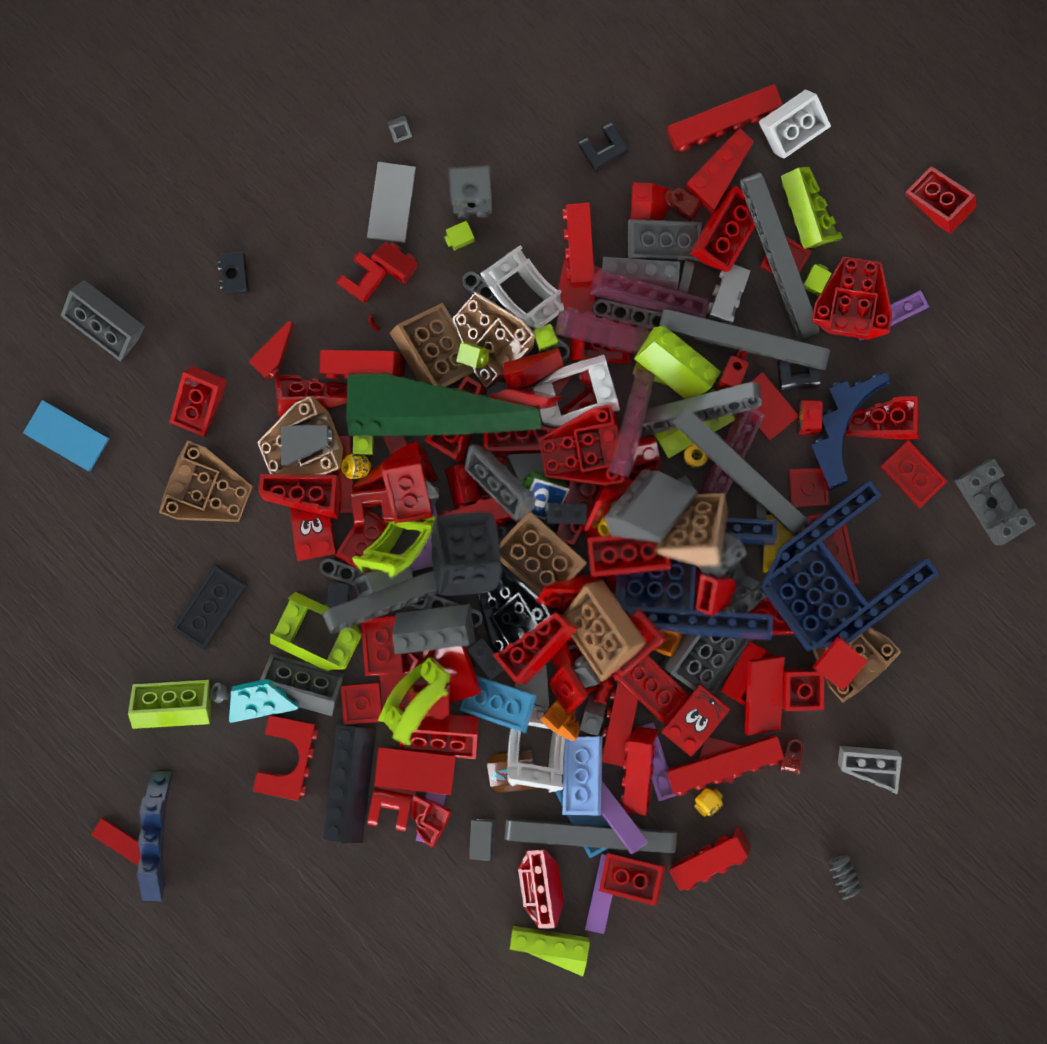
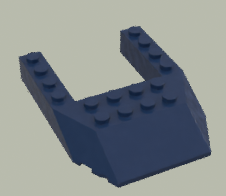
M871 480L861 484L780 547L760 587L806 650L829 647L837 637L845 643L852 642L940 574L928 558L921 559L866 601L822 541L882 496Z
M727 518L725 532L740 539L742 544L775 546L777 521ZM669 557L670 569L617 574L615 599L623 611L632 616L641 609L657 629L689 635L771 640L773 615L718 612L711 616L701 611L693 610L696 564Z

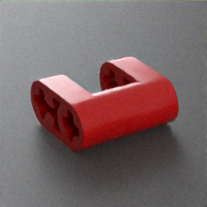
M358 251L353 260L367 270L366 274L358 285L342 274L336 283L365 304L387 272Z
M386 487L351 492L355 527L365 526L364 508L381 505L384 523L394 522Z
M374 789L367 825H378L381 808L399 811L396 830L405 832L412 795Z

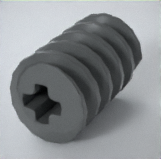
M848 855L837 856L826 863L833 864L829 871H836L832 878H839L835 885H842L838 890L839 893L845 892V895L841 897L842 900L854 897L863 889V885L858 884L860 878L855 877L857 871L853 870L854 864L849 862L851 857Z

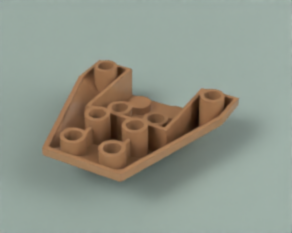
M477 292L470 297L452 319L462 343H471L490 349L488 354L489 361L485 368L472 367L475 375L486 388L491 387L504 378V362L526 357L534 347L536 335L522 319Z
M313 396L296 402L257 442L268 471L273 475H326L341 468L343 446L330 413ZM329 425L330 429H333L334 440L331 441L330 446L291 465H281V426Z
M187 441L176 461L165 489L159 513L177 520L239 522L253 486L207 448Z
M871 627L852 642L846 643L868 660L847 687L841 690L825 677L829 688L842 702L860 692L887 669L901 653L900 649L887 636ZM829 647L813 649L817 661Z

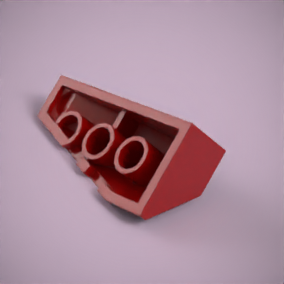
M297 375L275 376L279 418L296 402L309 396H313L325 409L347 403L348 384L337 382L325 384L320 383L319 379L312 378V381L301 379V376Z
M416 440L400 448L370 471L367 476L352 485V488L355 492L386 487L382 473L384 462L422 456L428 482L431 483L437 480L438 477L426 451Z
M584 574L545 586L538 596L537 602L551 608H560L561 612L565 613L585 585L601 581L603 578L602 576L592 577L591 574Z

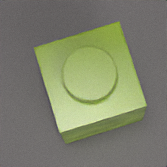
M467 221L446 229L445 241L448 247H453L454 251L475 242Z
M814 264L803 283L805 290L819 296L832 273L828 271L826 266Z
M551 324L533 330L536 335L535 342L539 352L558 344Z
M461 343L456 362L475 368H485L489 361L488 354L490 349L471 343Z
M353 436V454L374 456V436Z

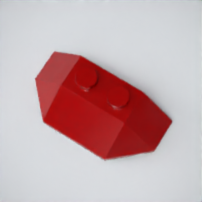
M528 850L518 868L523 906L529 916L536 922L535 924L538 928H556L564 904L559 865L546 850Z

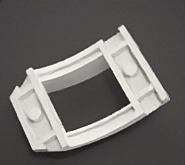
M520 245L482 271L481 275L496 298L509 312L522 319L532 328L539 329L564 311V305L560 299L562 292L555 289L542 277L530 259H526ZM517 271L523 280L544 299L527 314L508 297L500 286L503 281Z
M604 355L560 368L543 377L533 388L534 391L555 395L552 382L588 370L598 403L563 416L560 414L558 403L554 407L540 409V414L544 425L559 428L592 408L611 405L613 411L620 410Z
M534 705L528 725L549 729L540 721V718L548 708ZM511 728L508 748V781L512 786L522 784L549 789V792L562 790L564 788L562 774L565 738L553 731L548 767L519 763L518 755L521 732Z

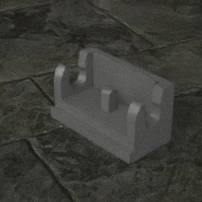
M496 819L471 820L469 859L491 861L494 858Z

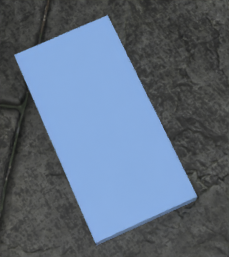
M600 736L577 737L575 741L565 738L563 815H601L602 737Z

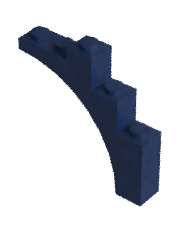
M877 373L871 376V379L864 382V380L854 383L851 388L848 381L844 383L843 381L836 382L830 388V394L837 410L831 409L823 413L822 424L828 438L817 439L814 441L815 444L812 445L813 452L830 490L848 483L842 457L843 440L848 424L856 410L867 398L877 390L890 384L887 373Z
M169 771L151 772L146 796L143 797L139 812L142 829L138 841L141 858L137 876L142 900L162 901L165 888L163 841L166 807L172 774Z

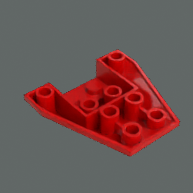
M843 257L815 302L812 322L829 334L868 340L888 334L891 327L892 310L882 263Z
M611 405L592 408L539 438L545 477L599 485L625 482V462L620 433Z

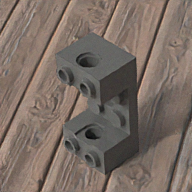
M489 166L449 169L451 202L453 204L454 216H458L459 219H467L469 215H477L478 218L488 217V214H492ZM467 203H475L477 206L470 208L467 206Z
M991 459L954 480L993 544L1004 545L1036 524L1026 508L1019 509L1000 480L1004 476L1003 471L996 460ZM990 497L996 501L994 508L987 506V500Z
M726 532L720 565L699 566L702 574H711L717 578L722 575L733 578L737 587L736 591L732 594L730 606L721 611L747 614L766 595L760 588L761 583L747 576L739 562L747 554L740 539Z

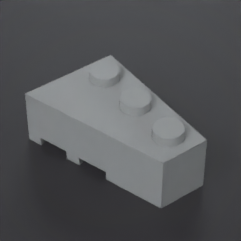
M734 264L729 272L721 270L719 278H722L720 285L716 284L712 294L715 296L714 302H710L706 313L709 314L708 320L732 324L750 270Z
M851 746L839 747L838 766L841 771L898 794L902 756L897 750Z

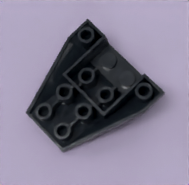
M501 563L502 569L498 586L494 590L477 593L489 643L495 653L501 652L507 645L516 642L526 632L532 631L538 624L552 616L546 605L537 602L538 595L503 563Z

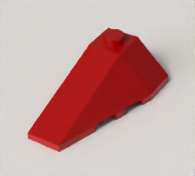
M633 183L630 219L664 220L669 208L670 189L652 183Z
M918 396L896 397L890 401L857 410L848 424L845 436L899 440L919 439L920 415Z

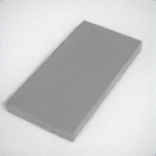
M378 162L367 238L400 243L406 242L416 167Z

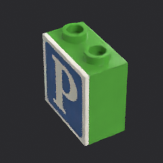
M532 470L529 471L528 476H525L523 480V485L533 492L537 498L534 509L531 512L540 519H544L545 504H563L570 490L565 480L545 477V474Z

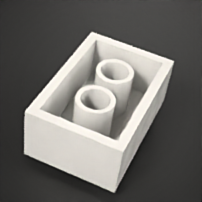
M804 90L759 121L774 154L782 158H786L831 127L817 94L808 90Z

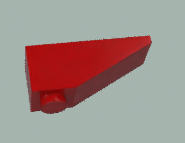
M290 321L248 361L267 380L270 377L274 378L280 372L279 368L282 365L294 328Z
M558 348L504 362V378L508 389H518L529 386L562 368L564 363Z

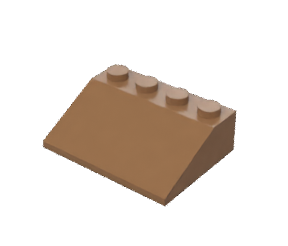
M443 303L397 324L390 332L418 382L423 381L434 386L451 387L466 376L474 373L472 366L456 362L462 342L453 320Z
M725 493L698 494L664 539L658 542L657 553L699 566L720 565L728 516Z
M531 511L500 542L501 562L538 596L545 586L574 578L587 563Z
M603 580L585 585L563 614L578 628L571 637L601 681H604L632 658L645 644V641Z

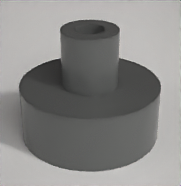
M217 682L212 686L209 694L211 701L221 703L223 700L229 699L230 693L227 692L226 685Z

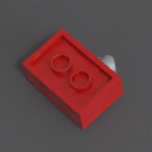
M422 456L384 462L382 473L394 523L432 518L434 505L439 498V489L428 482Z

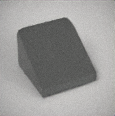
M405 116L387 122L394 143L413 137Z

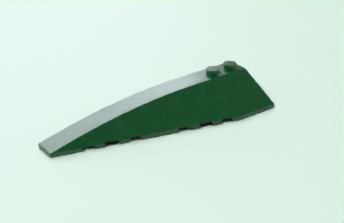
M388 373L348 374L346 418L349 436L447 435L541 428L540 408L519 403H508L501 399L486 398L484 395H473L467 391L441 385L434 386L428 384V382H417L406 377H395Z

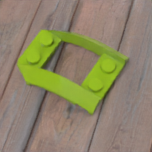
M436 516L397 524L389 522L382 535L363 551L364 555L353 557V562L362 573L368 569H378L389 572L390 578L394 577L407 568L421 553L432 533ZM404 528L406 530L422 532L415 543L401 556L388 554L396 544Z
M293 593L288 598L290 601L274 633H270V644L326 671L346 669L362 636L360 629L354 625L341 630L327 660L292 644L308 609L321 615L331 609L302 594Z
M428 658L397 684L388 697L378 721L386 723L394 733V739L410 745L409 737L412 731L417 730L425 713L442 695H447L448 692L445 690V684L449 682L450 674L434 658ZM422 676L430 685L403 712L399 708L401 700L409 688Z

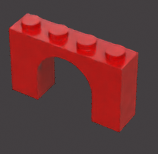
M276 714L269 715L265 734L290 740L298 749L299 762L296 769L288 774H276L259 770L256 774L253 792L299 801L301 796H305L307 785H304L305 777L308 778L311 766H308L309 758L312 759L315 747H312L313 739L316 740L319 729L316 728L317 723Z

